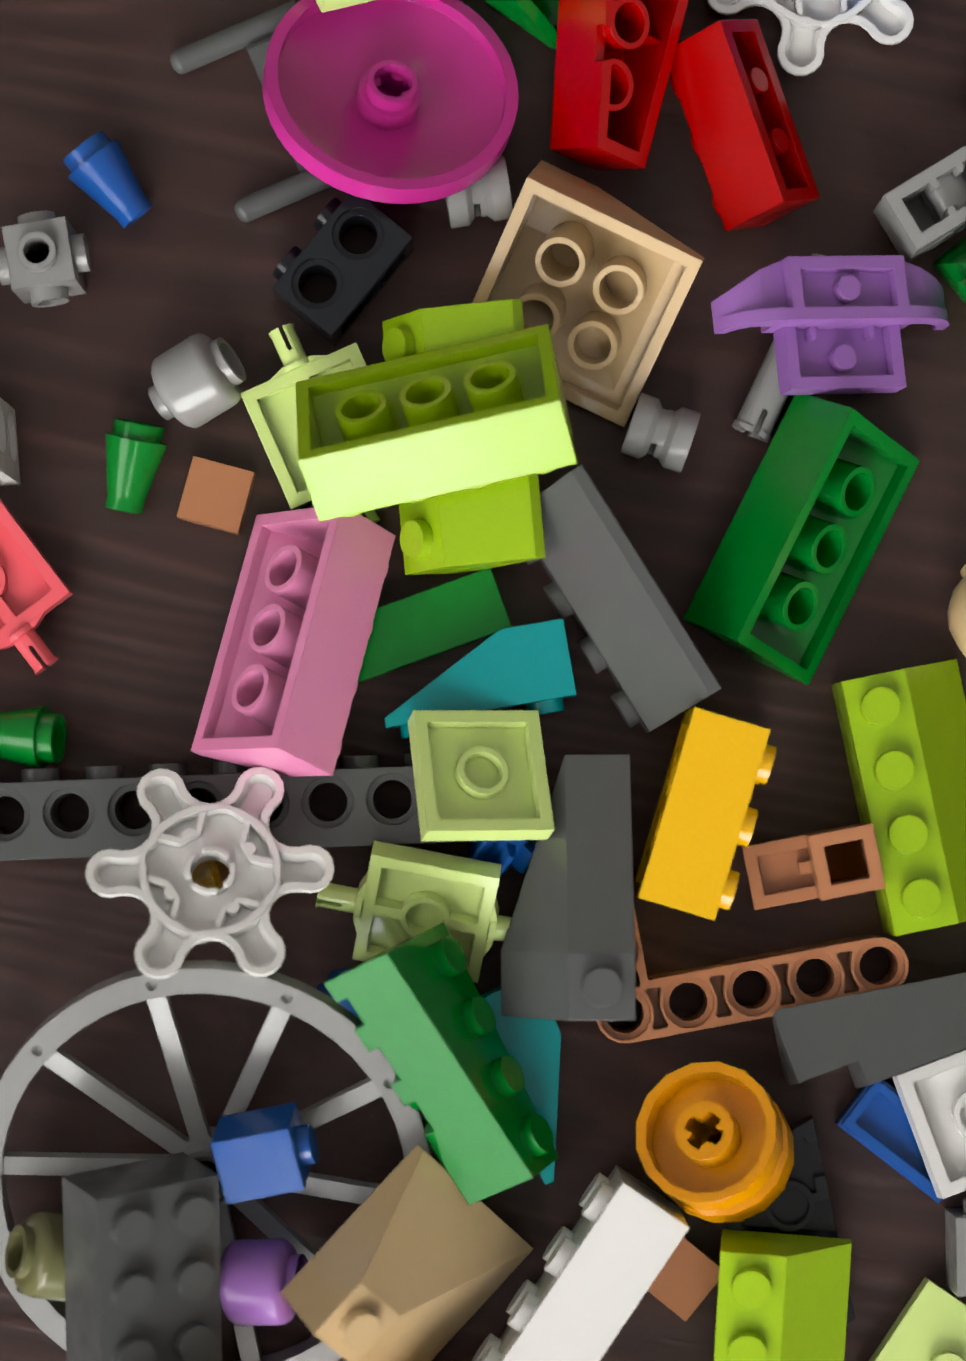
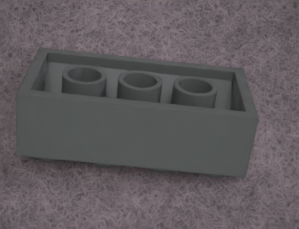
M582 465L578 466L541 492L540 500L546 558L526 561V563L530 566L537 561L540 562L551 580V583L543 587V590L552 606L563 620L573 615L585 637L577 641V645L596 674L606 669L619 691L610 697L628 727L632 728L640 723L645 733H648L721 689Z

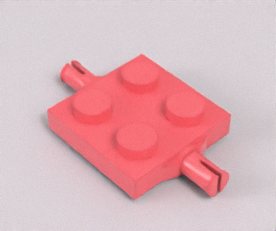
M0 498V650L15 645L34 670L35 675H38L47 668L33 651V648L48 666H52L58 658L54 656L35 630L39 627L46 614L64 602L73 593Z

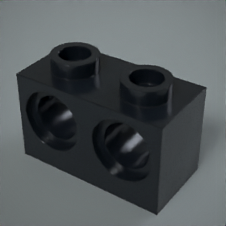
M350 194L343 202L335 197L324 207L313 224V228L318 231L303 251L297 246L293 247L282 258L273 272V277L278 280L272 287L276 299L334 346L337 345L414 251L413 237L368 200ZM366 227L376 234L377 240L368 252L354 254L347 251L341 245L344 235L352 228ZM316 275L328 276L337 284L334 295L323 303H312L302 296V288L305 282Z

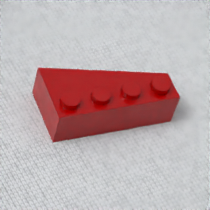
M559 0L550 150L597 171L645 169L689 0Z

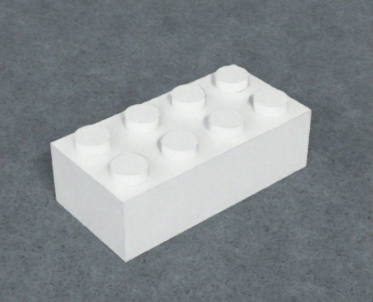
M617 1165L608 1177L599 1172L579 1201L578 1205L583 1207L582 1216L571 1231L562 1226L556 1233L542 1259L547 1261L544 1266V1273L536 1284L527 1279L521 1285L506 1310V1313L510 1315L507 1321L508 1326L500 1338L490 1333L475 1353L472 1361H600L688 1231L689 1226L680 1208Z

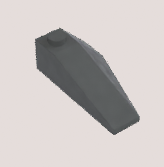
M630 754L564 755L550 798L555 830L548 840H537L501 948V1016L564 1021L636 1020Z

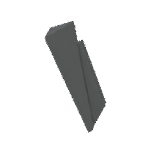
M966 972L776 1010L773 1014V1025L782 1072L787 1086L801 1083L846 1065L856 1088L869 1086L965 1050Z

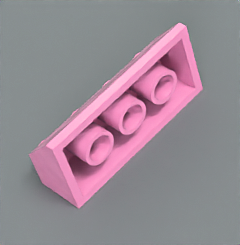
M315 508L256 515L191 748L192 752L200 756L250 768L266 767L274 770L279 775L287 777L333 776L337 758L341 752L342 739L353 697L357 691L358 678L366 647L373 630V621L383 582L388 572L389 560L396 535L361 514L354 517H339L321 522L318 520Z

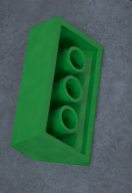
M795 395L779 424L778 430L756 474L751 480L750 486L728 530L723 536L722 542L699 588L695 592L683 620L718 642L800 683L809 685L920 460L853 408L810 395Z

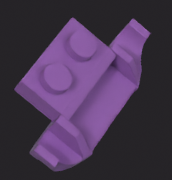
M904 255L787 256L776 263L759 269L711 302L714 334H727L734 330L749 327H761V333H773L780 396L896 393L907 387L900 330L910 324H930L933 330H944L950 325L942 285L923 268L905 262Z

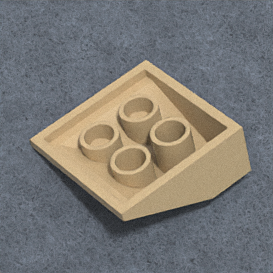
M541 160L526 178L472 303L522 299L525 329L549 324L565 399L624 427L702 265L704 257L601 188Z
M417 1144L280 1293L313 1335L346 1361H432L534 1248L481 1200L469 1205L447 1170Z

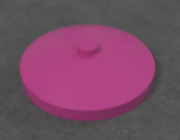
M300 0L284 15L270 39L262 78L263 100L270 124L278 139L292 157L308 172L326 184L350 195L382 203L414 204L435 201L454 195L477 182L489 172L505 150L518 111V81L508 51L491 26L460 0H375L321 13L316 0Z

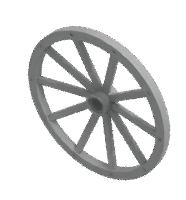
M184 960L181 968L174 975L163 979L148 977L139 969L127 971L95 984L71 998L49 1015L25 1040L11 1059L0 1079V1276L18 1305L38 1328L66 1351L65 1303L57 1300L32 1298L22 1294L15 1284L14 1278H10L6 1272V1246L10 1233L16 1227L7 1194L6 1175L67 1176L180 1152L185 1153L198 1162L211 1161L215 1163L210 1143L216 1127L208 1126L169 996L179 994H216L235 996L271 1006L222 1116L246 1112L291 1014L311 1024L334 1040L369 1076L300 1110L302 1124L311 1123L315 1129L382 1097L394 1120L404 1158L417 1144L432 1156L431 1146L424 1137L426 1122L421 1110H414L409 1105H403L391 1087L396 1075L393 1067L380 1048L368 1052L356 1034L355 1028L358 1024L362 1023L358 1017L341 1004L336 1003L334 999L300 980L278 972L264 977L253 976L246 973L236 962L217 960ZM147 1000L189 1136L187 1137L61 1049L60 1046L82 1028L99 1018L128 1005ZM44 1065L171 1154L7 1151V1143L18 1103L29 1082L40 1067ZM309 1172L305 1189L293 1193L362 1204L380 1184ZM219 1178L221 1260L226 1247L237 1239L229 1204H226ZM257 1198L232 1203L268 1238L287 1239L295 1247L297 1254H304L308 1261L317 1253L262 1199ZM233 1324L241 1360L237 1361H338L342 1358L315 1335L279 1352L262 1356L256 1326H236Z

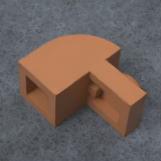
M873 823L840 826L751 844L748 847L741 846L754 910L816 898L822 901L886 888Z

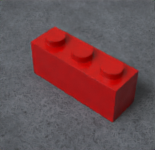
M719 20L677 44L670 71L671 86L676 96L680 99L691 131L693 149L701 159L712 191L713 206L721 217L725 230L732 231L763 227L819 199L820 196L758 20Z

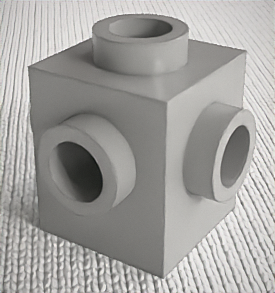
M34 211L18 216V224L1 227L4 246L0 247V281L3 286L11 284L12 291L24 304L31 303L32 307L37 308L53 307L69 302V296L86 294L83 272L91 271V258L87 239L84 233L76 234V231L65 216L56 217L53 211ZM49 249V254L44 261L40 263L30 262V252Z

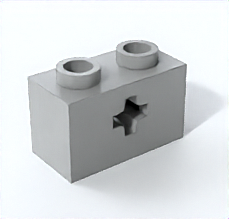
M966 145L884 194L873 210V213L899 255H904L905 262L910 263L966 229Z

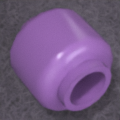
M284 1238L240 1239L231 1242L221 1257L220 1300L225 1317L236 1326L282 1325L290 1322L296 1312L280 1292L308 1263L304 1254H297L295 1247Z

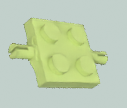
M294 323L282 325L291 345V350L287 349L278 328L268 334L284 367L269 381L240 393L291 510H298L312 504V500L298 463L295 382L367 365L357 342L328 355H310L307 357L294 328ZM375 509L364 512L367 519L377 523L380 521Z
M375 840L368 872L360 881L359 888L329 883L326 888L318 892L316 901L317 908L323 907L354 913L353 922L357 934L352 959L366 961L380 952L444 922L450 936L455 938L461 945L466 956V969L472 981L478 983L483 957L492 947L494 940L504 942L512 917L498 915L499 906L496 894L502 864Z

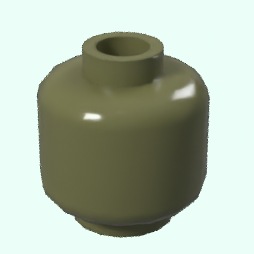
M37 1211L26 1218L23 1225L14 1227L10 1233L5 1251V1268L8 1276L14 1278L19 1291L24 1295L32 1298L65 1301L63 1213Z

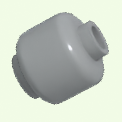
M196 333L153 360L151 375L154 385L148 388V394L155 409L164 419L170 420L175 417L185 426L198 428L232 408L241 400V383L246 380V372L238 355L226 340L221 337L213 340L205 334Z

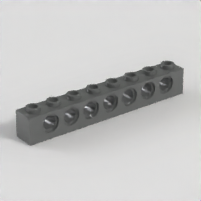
M404 754L405 766L379 767V755L340 757L341 769H335L333 776L287 777L279 775L284 784L283 807L279 817L269 823V828L272 836L279 843L286 846L315 845L321 848L373 846L374 840L396 845L459 842L421 841L411 754ZM218 761L212 762L213 774L187 775V763L149 764V771L169 769L176 772L183 779L185 787L190 794L197 789L203 788L210 791L216 797L217 802L228 797L234 790L238 778L251 768ZM123 766L85 767V780L60 781L59 768L21 770V782L0 783V802L7 797H13L21 803L24 809L23 824L16 832L9 834L0 829V861L92 857L102 850H132L141 846L150 835L152 829L151 820L140 829L131 827L122 816V804L129 794L137 791V785L142 777L124 778ZM392 780L404 783L410 790L412 797L409 810L399 818H388L382 815L375 804V795L378 788L385 782ZM326 783L338 785L343 789L347 797L345 812L334 821L321 819L312 808L314 792L318 787ZM71 794L81 796L89 808V817L86 824L77 831H71L64 827L58 816L61 802Z

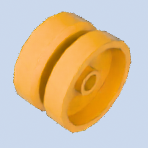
M719 1061L690 1063L665 1075L646 1095L636 1120V1150L646 1174L687 1214L711 1223L741 1222L765 1211L784 1191L794 1166V1136L782 1110L772 1100L766 1090L747 1072ZM721 1138L716 1145L713 1144L715 1140Z

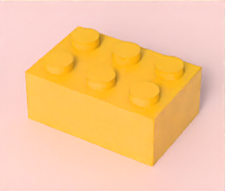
M696 707L684 712L633 884V891L636 897L711 920H715L718 908L730 909L740 875L739 872L730 870L736 846L748 847L758 815L757 809L748 807L755 784L767 783L776 755L777 747L767 744L770 729Z

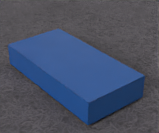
M884 1080L861 1087L834 1123L929 1197L940 1203L942 1199L936 1196L897 1090Z

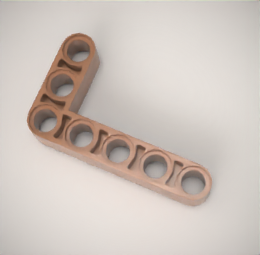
M634 908L635 998L640 1003L641 1014L638 1021L626 1029L615 1028L607 1021L596 1022L608 1039L618 1043H635L772 1017L776 1010L902 985L908 974V958L897 942L876 934H864L647 975ZM883 947L890 958L889 971L882 979L868 982L861 974L860 960L868 949ZM820 959L828 970L827 982L820 991L803 993L796 982L797 971L805 961ZM746 971H757L765 980L763 997L752 1005L739 1004L733 995V984L736 978ZM683 983H694L701 988L703 993V1003L700 1010L689 1017H680L673 1014L669 1006V997L672 991Z

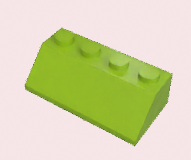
M505 299L424 308L382 321V352L385 361L523 330L525 328L522 299ZM534 473L498 481L482 488H467L436 495L420 502L399 504L401 525L400 547L403 552L405 575L465 574L546 558L538 474Z
M549 324L295 382L298 463L319 522L339 517H354L365 511L405 502H420L436 495L467 488H482L494 482L534 473L544 474L560 467L577 464L571 423Z
M957 659L832 684L860 823H873L886 885L884 889L875 890L883 932L892 936H900L965 922L966 700Z
M722 1229L714 1361H844L852 1239Z

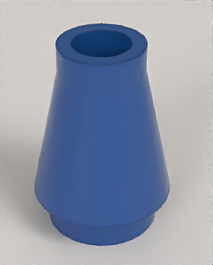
M102 130L81 143L63 160V163L71 172L68 179L111 214L123 229L130 226L153 207L152 203L145 196L118 139L111 142Z

